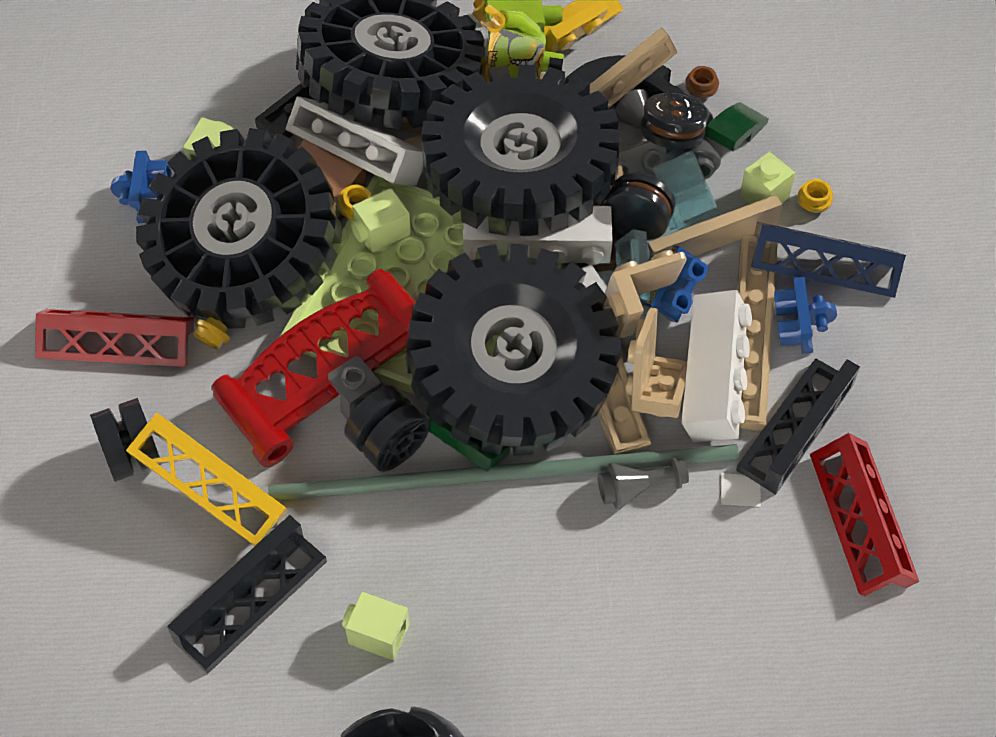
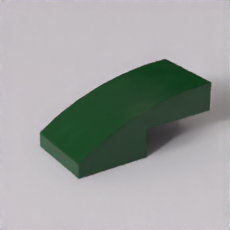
M739 102L717 115L706 126L705 136L734 152L744 140L750 142L766 126L769 118Z

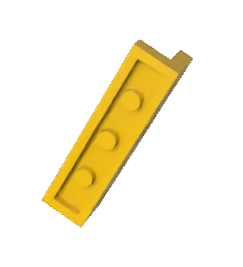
M157 412L126 450L130 455L253 546H256L267 536L275 524L278 525L287 514L285 506ZM155 434L167 443L169 456L151 459L141 452L140 449L149 437ZM173 448L182 455L174 456ZM184 460L193 462L200 468L201 481L187 483L180 481L176 476L175 462ZM170 463L171 473L159 464ZM205 472L212 476L214 479L206 480ZM222 484L232 491L234 505L214 506L209 502L207 486ZM202 487L203 497L191 488ZM238 496L247 503L239 504ZM255 508L268 519L256 535H253L241 526L239 510ZM235 510L236 521L224 512Z

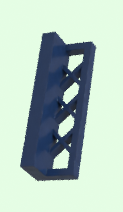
M757 222L754 236L757 237V242L751 263L752 268L794 277H805L808 280L893 298L896 297L906 257L905 254L889 249ZM766 240L780 243L788 255L775 264L761 261ZM787 245L799 247V249L792 253ZM808 249L816 251L823 264L812 271L802 270L795 259ZM823 253H828L836 256L827 260ZM843 257L851 258L859 270L847 279L838 278L831 267L832 264ZM859 260L870 262V264L863 268ZM789 261H792L795 268L786 267L783 265H785ZM879 265L893 267L888 288L874 285L867 273ZM827 268L831 276L819 273ZM863 276L866 283L857 282L855 280Z

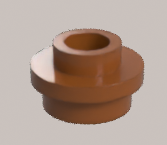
M698 66L687 75L685 87L695 97L708 98L718 91L719 79L712 68Z

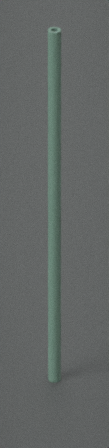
M737 444L495 465L489 471H485L481 467L270 485L268 490L271 497L280 501L606 471V466L609 463L637 469L670 466L671 458H676L677 461L684 460L686 464L737 460L739 453Z

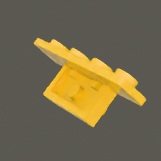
M618 0L573 1L562 8V22L555 26H544L546 37L545 51L556 52L559 49L561 51L566 50L579 37L587 34V36L593 34L606 21L620 14L623 6Z

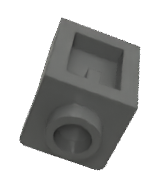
M355 356L328 374V381L340 394V412L347 420L354 409L367 396L381 388L379 379L359 356Z

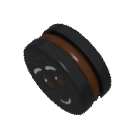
M676 93L657 94L646 100L644 104L645 113L641 121L640 130L648 141L655 145L675 150L691 149L703 142L709 118L708 109L703 103L692 97Z
M628 173L615 180L604 206H611L612 228L630 239L650 241L661 237L666 232L675 211L676 201L669 187L659 179L643 173Z

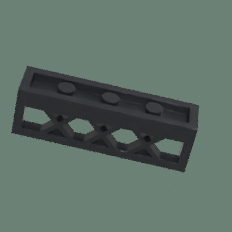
M815 358L738 463L736 471L776 495L852 389L860 366L846 359L841 368L836 370ZM816 373L831 381L825 390L814 391L811 380ZM810 401L812 408L805 417L795 418L792 409L793 404ZM791 428L792 436L787 443L775 445L772 434L774 430ZM766 441H767L768 446H767V447H763L764 444H765ZM768 455L772 457L773 462L769 466L767 474L750 465L755 457Z
M288 515L167 626L173 642L208 674L327 563L326 556L303 537L301 524L291 515ZM298 548L312 559L303 569H286L287 558ZM281 565V570H275ZM292 578V579L286 584V579ZM264 579H280V590L271 597H257V586ZM250 606V618L243 625H227V614L234 607ZM257 606H262V607L256 612V607H257ZM221 620L220 626H215ZM226 634H232V635L226 640ZM204 635H220L219 647L207 658L193 646Z

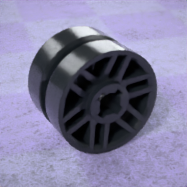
M389 385L371 393L354 409L346 422L344 434L360 452H363L364 456L378 471L386 472L400 466L420 448L429 434L431 422L415 405L411 404V401L396 386Z
M138 397L118 405L121 418L119 422H117L110 408L90 414L114 482L134 475L131 460L134 457L126 450L147 424ZM151 435L140 451L151 459L160 458ZM136 459L143 472L149 470L147 466Z

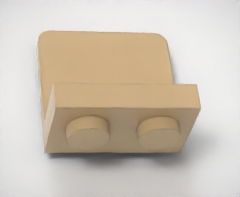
M671 250L656 254L649 262L637 265L635 261L622 264L615 269L605 291L607 299L605 301L606 307L603 309H613L619 323L616 332L617 337L624 338L633 334L644 311L638 295L669 286L676 282L687 261L684 252L673 254Z
M649 308L646 318L638 321L636 340H631L629 345L628 363L634 364V371L629 373L626 394L632 395V411L653 414L658 417L678 418L684 400L687 361L655 356L658 309Z

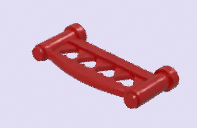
M383 269L374 271L366 280L368 285L366 291L337 301L294 325L269 345L238 379L231 378L230 375H223L213 382L211 386L213 397L253 446L252 454L262 467L274 466L286 458L294 446V442L286 432L340 395L328 381V374L355 356H359L373 372L407 348L408 329L415 300L390 272H385ZM366 310H375L378 313L379 335L376 336L352 329L349 324L355 318H362V314ZM339 330L345 331L348 336L349 356L344 357L323 351L319 348V344L325 339H331L334 332ZM305 352H313L317 357V378L314 379L290 372L288 365L292 361H299ZM281 373L285 376L286 400L283 401L256 392V388L260 383L269 382L273 374Z

